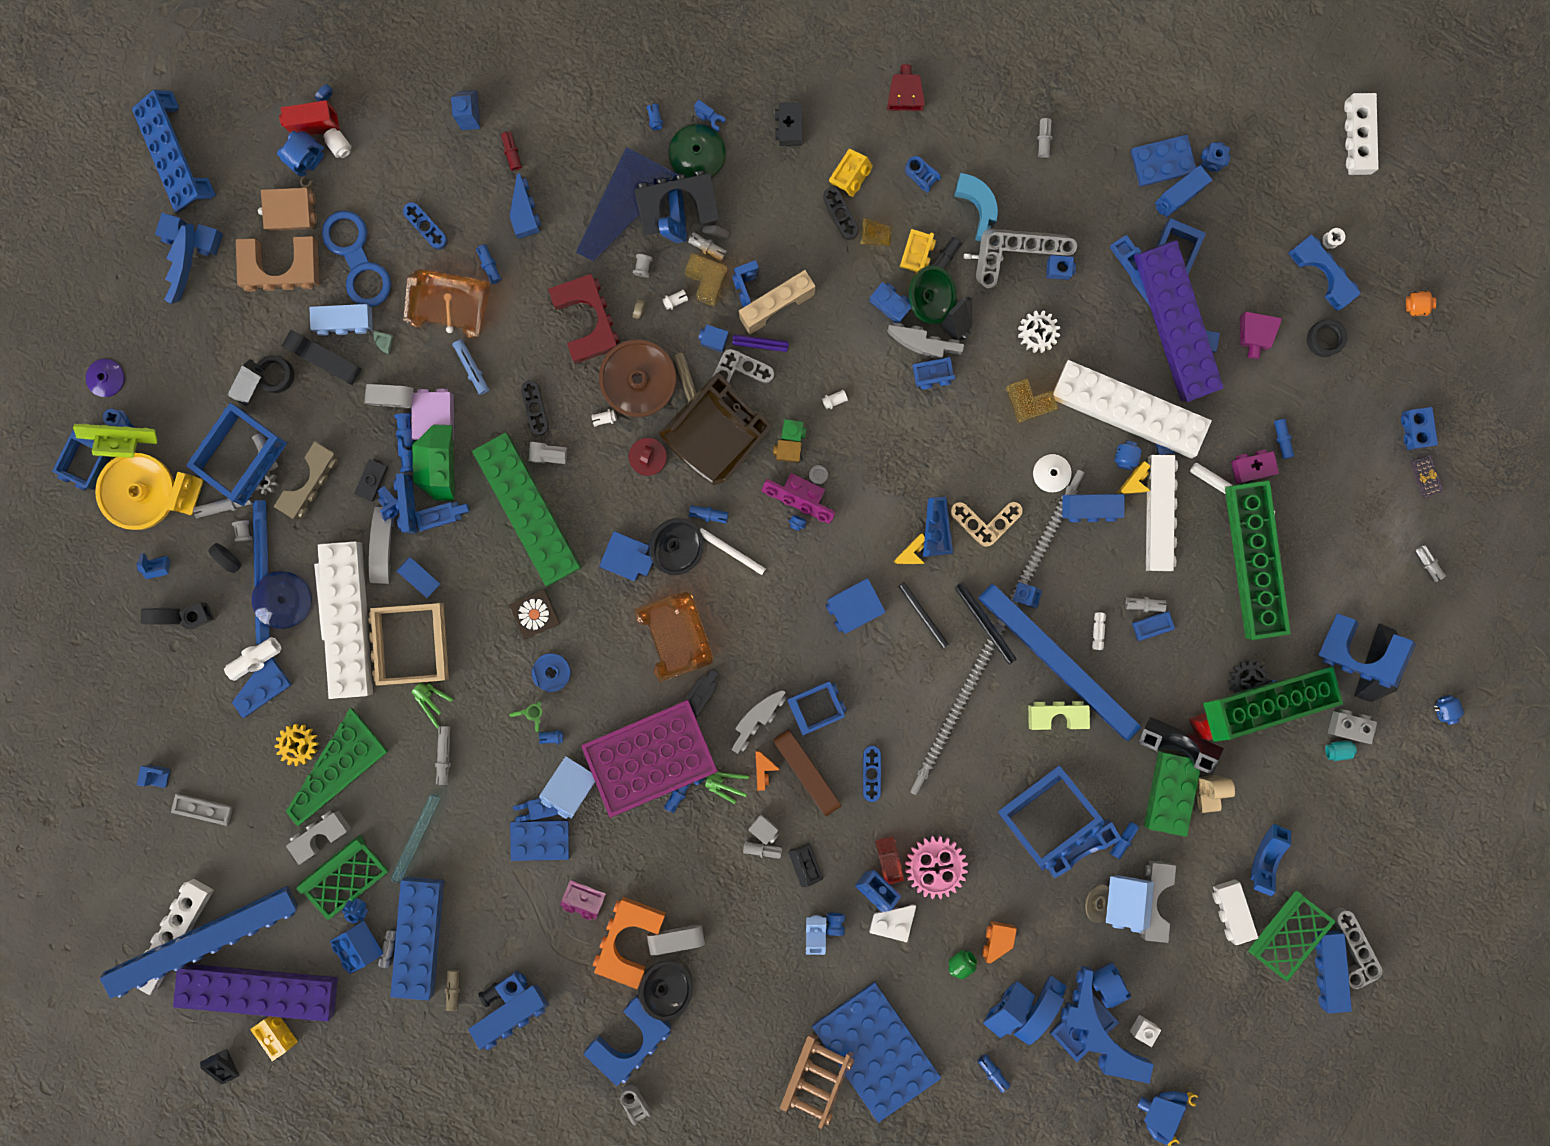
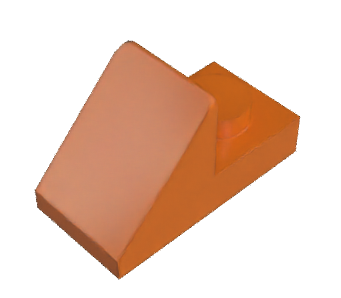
M756 750L757 791L765 790V785H769V775L765 774V771L780 770L760 750Z

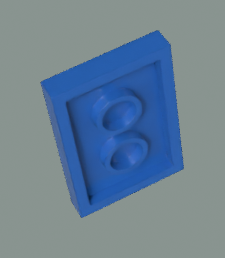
M1188 135L1135 147L1130 150L1140 187L1186 176L1196 169Z
M404 473L396 474L394 489L398 493V498L395 500L396 508L400 513V517L397 519L398 528L403 533H418L412 476Z
M569 820L510 822L511 861L569 860Z
M1093 995L1097 1017L1104 1031L1108 1034L1119 1022ZM1061 1020L1049 1031L1076 1062L1088 1052L1081 1046L1079 1041L1080 1033L1084 1031L1083 1029L1066 1026Z

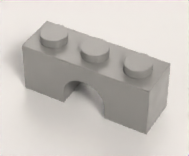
M339 810L334 813L332 811L327 812L321 817L323 819L318 824L313 822L305 828L307 832L302 835L298 833L289 839L291 843L286 847L298 865L320 852L315 842L318 834L325 835L330 842H333L351 830V827Z

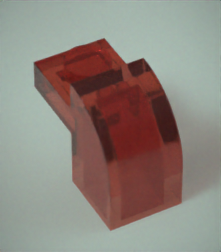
M894 836L875 840L884 880L888 884L904 881Z

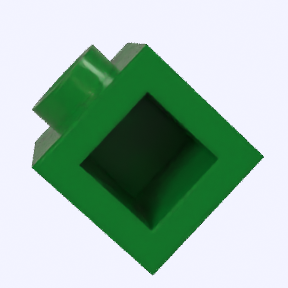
M784 419L781 440L800 442L801 439H805L806 427H803V422Z

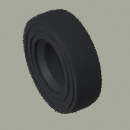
M218 543L213 544L209 548L208 552L211 557L225 570L235 573L240 569L241 563L227 548Z

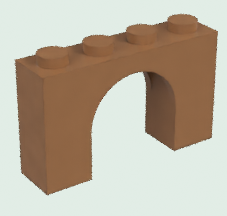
M313 236L293 237L294 261L291 268L282 275L270 276L266 274L262 267L261 243L256 239H236L237 285L247 292H254L257 288H263L265 291H274L275 288L294 290V287L313 289V286H319L318 240Z

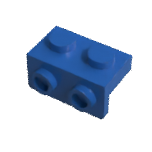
M950 357L912 365L916 388L921 387V390L933 388V384L940 383V386L952 384L951 381L956 379L953 374Z

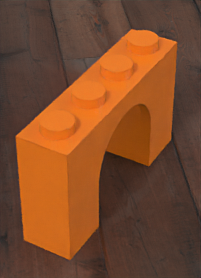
M622 897L621 902L617 900L613 912H616L614 920L610 918L606 930H609L607 938L603 937L599 948L603 949L601 955H596L593 966L596 967L594 973L638 989L645 966L629 961L619 954L615 943L616 936L622 929L631 926L658 934L666 912Z

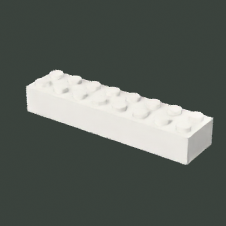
M1070 360L1065 363L1050 397L1054 401L1153 443L1165 446L1191 459L1197 456L1212 421Z
M362 542L319 544L318 557L329 699L373 695Z

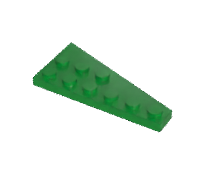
M350 708L333 738L315 763L313 770L305 779L303 786L285 811L297 826L305 822L389 752L353 708Z

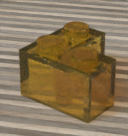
M691 253L685 274L688 277L701 281L696 294L697 300L715 306L727 276L728 267Z
M1028 379L1006 387L1018 424L1052 413L1058 409L1053 392L1049 391L1033 396Z

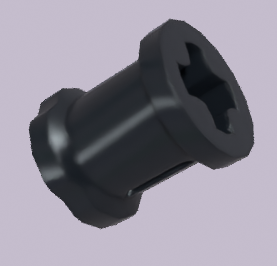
M496 982L486 991L478 993L479 999L486 1008L490 1006V1003L501 998L495 989V986L498 984Z

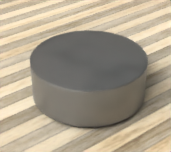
M821 465L811 468L809 472L810 481L816 485L825 483L828 478L827 469Z

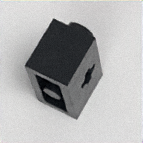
M802 102L779 103V109H775V121H779V128H775V140H779V146H802ZM786 122H790L791 127H787Z

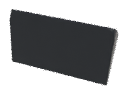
M810 843L788 852L801 887H809L823 880Z

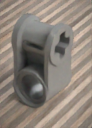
M633 1084L626 1085L622 1090L620 1101L631 1123L635 1126L641 1119L651 1117L652 1113L638 1088ZM631 1093L634 1095V1098L628 1099L625 1097V1094Z

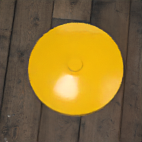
M135 453L134 458L116 457L103 468L97 479L96 500L103 515L116 526L131 530L147 529L160 523L170 512L169 509H166L174 480L168 468L161 461L150 455Z

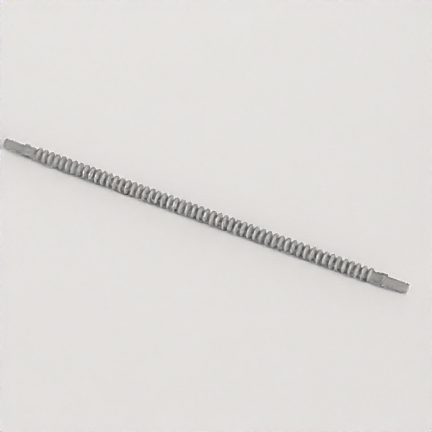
M1077 471L1070 486L1066 487L1065 495L1077 494L1078 491L1076 489L1085 474L1083 471ZM1059 501L1060 506H1056L1057 511H1054L1055 515L1051 516L1052 521L1048 522L1050 525L1046 526L1047 530L1043 531L1044 536H1041L1042 540L1038 541L1040 544L1036 545L1037 550L1033 551L1034 555L1030 556L1032 559L1028 560L1029 565L1025 566L1027 569L1023 570V575H1020L1021 580H1018L1019 583L1028 585L1027 582L1031 581L1030 577L1034 576L1032 574L1033 571L1036 572L1035 567H1038V562H1041L1040 558L1044 557L1043 552H1046L1045 548L1049 547L1048 542L1052 541L1053 533L1057 532L1055 530L1056 527L1059 528L1058 523L1062 522V501ZM1014 594L1010 595V600L1018 606L1017 602L1013 601ZM997 619L998 624H995V627L1002 636V631H1005L1004 626L1006 625L1000 619ZM987 639L988 643L984 644L986 647L982 649L983 653L979 654L980 658H977L978 663L974 664L975 668L971 669L973 672L969 673L970 678L966 679L968 682L964 683L965 687L961 688L962 693H959L960 697L956 698L957 703H954L955 707L951 708V713H948L950 716L946 718L947 722L943 723L944 727H941L942 732H938L939 737L935 738L937 741L933 742L934 747L930 748L929 756L925 757L926 762H923L924 766L918 771V777L910 793L917 795L924 780L928 779V773L930 769H933L932 764L936 763L937 755L941 754L940 749L944 748L942 745L946 744V739H949L948 734H951L950 730L954 729L953 724H956L955 720L959 719V714H962L960 711L964 709L963 705L967 704L966 700H969L968 695H972L971 690L975 689L973 686L977 685L976 680L980 679L979 675H982L981 671L985 670L984 665H987L986 661L990 660L989 655H992L991 651L995 650V645L991 639Z

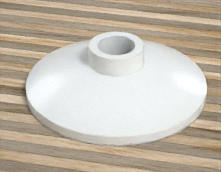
M1049 454L1040 458L1033 470L1035 483L1046 492H1058L1064 489L1069 484L1072 474L1067 460L1056 454ZM1052 469L1056 470V476L1050 474Z

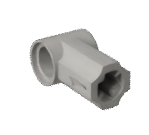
M530 442L528 462L566 464V447L547 446L544 443Z

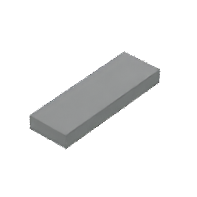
M177 793L174 797L171 813L228 826L233 806Z

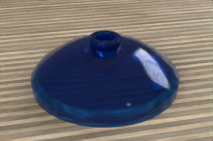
M285 571L266 575L256 584L252 593V607L258 619L267 626L277 629L291 628L302 622L308 615L312 604L311 592L306 582L299 576ZM278 597H285V602L280 604Z

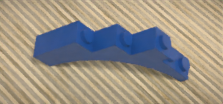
M1081 966V971H1078L1076 976V982H1078L1077 990H1074L1072 995L1074 1003L1066 1002L1065 1007L1061 1010L1063 1023L1066 1026L1084 1030L1081 1031L1079 1038L1081 1046L1087 1051L1102 1053L1099 1056L1098 1066L1104 1074L1150 1084L1154 1064L1147 1058L1134 1055L1123 1049L1104 1031L1093 1003V970L1090 967Z

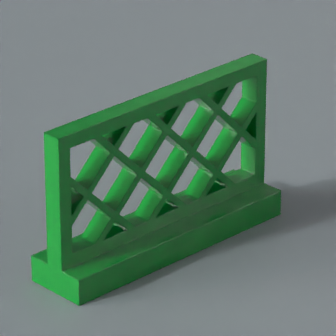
M359 834L303 879L296 889L301 894L304 893L323 916L329 920L344 908L348 900L352 902L353 899L388 873L389 870L369 849ZM361 849L368 855L367 861L356 860V855ZM344 863L353 864L352 873L341 872L342 865ZM356 864L367 865L366 874H356ZM369 865L378 866L381 872L378 875H369ZM329 875L338 876L337 885H327V877ZM341 876L352 877L351 886H340ZM354 877L366 878L365 885L363 887H354ZM314 887L323 888L322 897H314L310 890ZM326 888L337 889L336 898H325ZM339 889L350 890V897L348 899H339ZM324 901L335 902V909L329 913L324 908Z
M1296 890L1249 948L1248 952L1288 982L1336 921ZM1303 902L1311 907L1312 915H1299V907ZM1313 909L1319 914L1314 915ZM1297 910V916L1292 917ZM1314 917H1324L1329 923L1325 928L1316 929ZM1300 918H1312L1314 929L1302 930ZM1289 919H1298L1300 930L1288 931L1286 923ZM1285 926V931L1280 932L1281 929ZM1314 931L1316 940L1313 943L1304 944L1302 932ZM1317 931H1322L1321 934L1317 937ZM1300 933L1302 944L1290 945L1288 934ZM1277 934H1286L1288 945L1275 946L1274 938ZM1273 941V947H1268L1269 944ZM1304 946H1310L1309 949L1305 952ZM1291 947L1303 948L1301 959H1292ZM1288 948L1290 959L1278 960L1276 949ZM1265 949H1274L1275 961H1266L1261 957V954ZM1298 961L1297 964L1293 967L1292 962ZM1290 962L1291 971L1287 976L1279 971L1278 963ZM1270 963H1276L1277 969Z

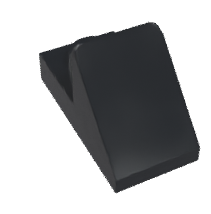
M227 1049L200 1061V1068L221 1085L239 1077V1072Z

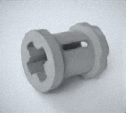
M636 254L637 263L633 274L648 278L650 276L648 273L649 266L653 258L643 254Z
M249 520L232 523L236 534L235 542L252 540L248 524H250Z

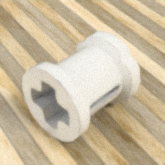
M1340 228L1330 230L1322 237V245L1327 249H1334L1342 244L1345 240L1344 231Z

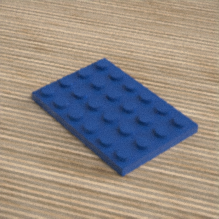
M875 981L812 1025V1028L827 1049L843 1057H846V1054L850 1051L854 1052L852 1057L855 1060L850 1071L847 1070L845 1076L878 1123L941 1079L940 1074Z

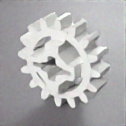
M1034 311L1033 316L1027 314V320L1022 319L1021 323L1024 326L1018 327V330L1022 331L1018 338H1023L1021 345L1026 343V350L1032 347L1033 353H1036L1038 349L1043 353L1045 347L1050 350L1052 348L1051 344L1055 345L1057 343L1054 338L1060 337V334L1056 333L1060 326H1055L1057 319L1051 320L1052 314L1045 316V311H1042L1038 315V312ZM1033 321L1032 329L1027 330L1028 324ZM1039 329V331H1043V333L1039 335V333H1035V331ZM1051 334L1049 341L1045 343L1046 335Z

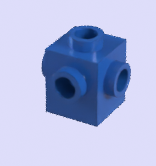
M1212 142L1207 148L1204 147L1202 151L1201 166L1208 171L1219 172L1230 161L1231 155H1228L1230 148L1226 147L1224 143Z

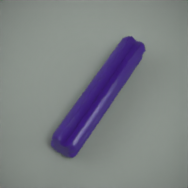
M734 334L732 339L733 345L787 352L789 345L788 341Z

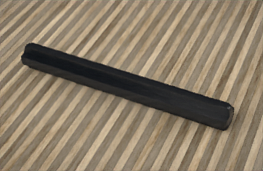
M959 583L955 590L1009 665L1015 662L1017 658L964 583Z

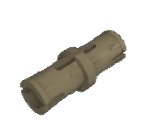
M447 970V987L445 988L446 1011L458 1010L460 970Z

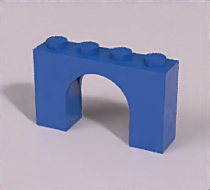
M1337 613L1319 653L1323 663L1332 667L1335 664L1342 666L1341 670L1352 674L1355 671L1360 673V677L1371 681L1373 678L1380 681L1379 684L1384 687L1391 688V686L1397 688L1416 646L1414 641L1394 634L1385 655L1379 661L1371 664L1359 663L1350 654V644L1359 623L1352 618Z
M638 994L625 1006L623 1012L639 1026L643 1033V1044L640 1048L632 1053H620L598 1035L585 1049L583 1054L616 1086L621 1082L624 1084L630 1078V1072L634 1068L638 1069L645 1060L643 1058L647 1054L652 1055L658 1048L656 1044L660 1040L665 1041L671 1034L672 1024L647 1015L641 1007Z

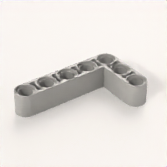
M987 229L981 238L976 279L986 288H992L996 285L1002 250L1068 256L1074 254L1077 249V243L1069 236L1061 234ZM996 235V240L993 243H989L990 237ZM1014 236V242L1008 245L1009 238ZM1032 238V244L1026 246L1027 240ZM1050 239V245L1045 248V242ZM1068 241V247L1063 249V244ZM993 254V259L990 262H986L987 257ZM990 273V278L987 281H983L984 276Z

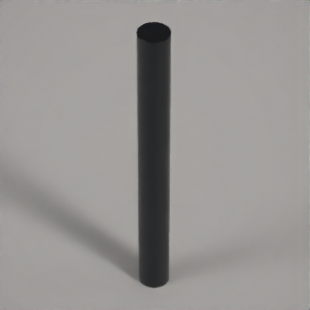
M905 582L898 587L941 647L945 648L948 646L949 643Z

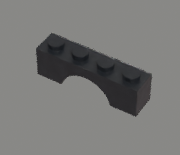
M1152 717L1149 718L1139 741V744L1155 751L1164 748L1178 750L1191 759L1195 768L1213 775L1224 750L1223 747Z

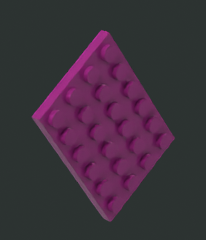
M689 700L581 745L610 818L718 772Z

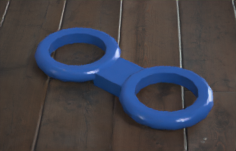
M343 210L333 213L323 224L322 238L330 251L337 255H343L346 258L351 269L346 280L347 293L353 302L358 305L368 304L370 307L377 306L384 302L390 294V275L384 267L377 263L369 262L365 254L363 245L366 242L367 229L362 218L350 211ZM349 219L358 226V238L349 247H338L331 240V228L337 221ZM367 270L379 273L383 281L380 294L371 299H364L358 296L354 287L357 276Z

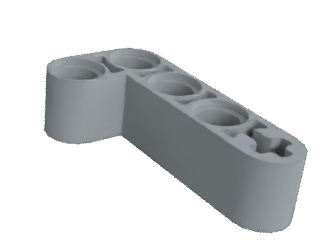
M1343 907L1335 908L1332 911L1331 917L1336 921L1334 924L1337 930L1345 934L1346 947L1355 964L1348 967L1349 986L1359 989L1379 979L1382 975V967L1354 914ZM1355 931V936L1350 939L1349 934ZM1361 948H1364V953L1361 956H1359V950ZM1373 965V970L1368 973V967ZM1356 974V979L1350 982L1351 976Z

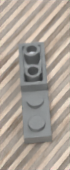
M893 323V325H889L887 330L903 346L931 358L941 359L943 352L961 355L963 352L964 344H959L960 341L949 339L948 342L940 341L941 338L933 336L926 339L927 331L919 326L905 328L903 324Z
M779 690L765 697L746 713L735 728L741 734L733 745L732 751L737 754L740 750L744 752L749 744L747 738L750 734L754 735L759 728L758 721L764 725L767 722H772L776 715L773 711L777 705L781 707L787 698L784 696V690Z

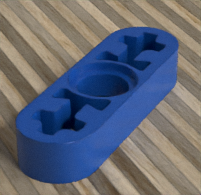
M407 203L403 208L404 216L433 248L437 250L445 248L448 240L444 233L416 203ZM411 208L420 217L418 220L412 214L410 215L409 210ZM424 221L430 222V229L427 231H422L420 228L421 223ZM433 232L438 238L442 237L441 244L435 243V239L431 236Z
M870 745L863 751V796L867 801L875 802L881 795V752L876 746ZM870 749H874V752L877 753V756H874V763L878 762V766H866V762L870 763V757L867 756V753H870ZM870 768L877 770V776L874 779H869L866 776V772ZM866 781L870 783L878 781L877 785L873 784V789L877 792L873 798L866 794L867 791H870V784L866 785Z

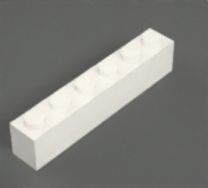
M1151 455L1147 457V463L1150 465L1147 470L1149 472L1147 475V488L1150 491L1147 492L1146 571H1174L1177 562L1176 556H1174V548L1177 545V539L1174 537V529L1177 527V518H1174V510L1177 509V499L1174 498L1178 485L1177 479H1175L1178 462L1175 460V455Z

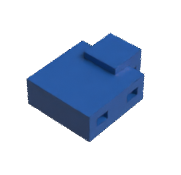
M613 531L599 567L636 582L639 573L648 576L652 568L653 562L650 556L647 555L649 545Z

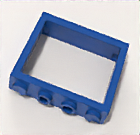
M229 403L186 466L231 501L244 506L288 442L240 407ZM238 417H241L269 439L237 485L230 491L205 472L203 468Z
M1060 765L998 811L1001 818L1042 871L1054 867L1056 860L1060 857H1067L1071 854L1072 848L1076 845H1083L1088 840V836L1092 833L1094 835L1099 833V830L1105 824L1102 817ZM1062 779L1094 820L1041 859L1010 818Z

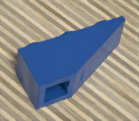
M520 173L516 177L510 211L511 223L518 239L539 233L538 226H541L538 214L534 215L533 208H535L534 200L527 193V190L530 189L527 179H523Z

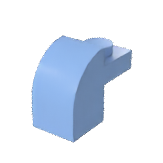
M818 915L807 917L806 955H825L826 918Z

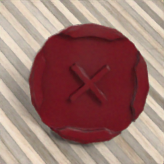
M643 438L632 445L628 458L635 472L643 476H652L663 470L666 465L667 454L659 441L652 438Z

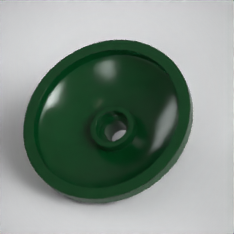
M693 124L680 129L674 135L669 145V160L672 168L677 173L686 174V177L694 176L693 172L705 170V173H710L712 178L721 170L725 161V145L721 136L714 129L706 125ZM697 146L700 148V150L698 152L693 151V148Z
M935 265L926 266L918 270L911 280L909 287L910 305L915 315L923 322L929 324L943 322L947 314L956 305V286L951 275L945 269Z

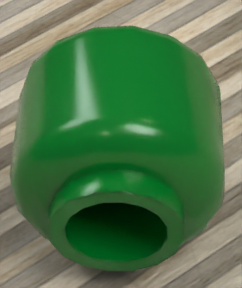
M960 950L948 961L950 974L959 979L967 978L977 969V959L970 951Z

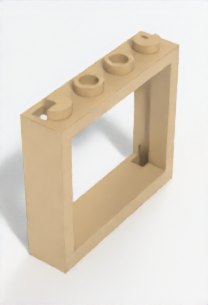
M444 603L370 608L371 612L369 613L370 618H368V621L372 625V632H370L369 638L370 642L373 643L371 661L374 662L375 670L372 671V676H374L376 685L449 680ZM432 610L437 675L386 678L381 614Z

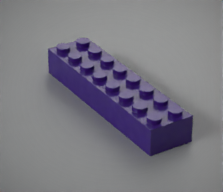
M1167 242L1135 254L1134 258L1180 401L1188 402L1223 389L1178 242Z
M185 963L183 968L176 971L173 1008L329 1021L335 1013L338 977Z

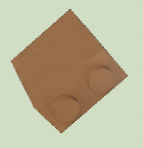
M308 188L261 190L263 228L265 230L315 229L317 215L314 212L313 205L316 203V198L312 190Z

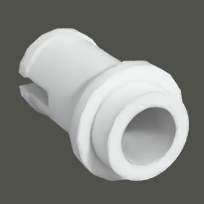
M684 290L671 296L666 295L662 299L667 310H673L674 306L688 301L687 296L679 299L680 296L686 294Z
M841 390L830 396L825 395L822 401L826 409H833V406L848 401L845 391Z
M608 409L607 412L593 414L592 420L600 419L594 421L593 425L596 427L610 422L614 424V421H617L615 410Z

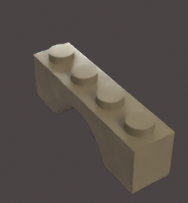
M314 441L304 457L310 468V476L307 483L299 490L283 491L274 507L292 519L299 520L303 518L307 513V506L317 497V490L320 485L323 486L327 481V474L330 469L336 467L339 455Z

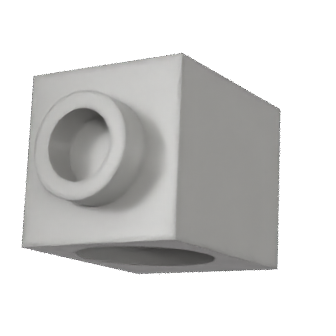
M762 813L748 828L765 845L768 842L773 843L779 835L777 833L778 827Z

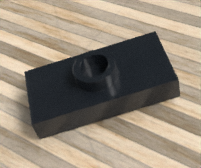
M369 459L354 494L373 502L388 467Z

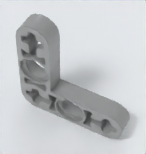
M732 349L723 353L714 372L715 375L720 371H726L729 375L727 378L729 383L735 371L764 384L770 383L774 378V371L770 366ZM734 354L736 361H731L729 368H733L732 371L727 367H722V364L727 365L728 359L726 356ZM747 361L752 362L754 365L753 370L750 372L743 369V364ZM757 365L761 366L759 370L762 372L769 370L770 378L762 379V374L758 372L757 376L753 375L756 372Z

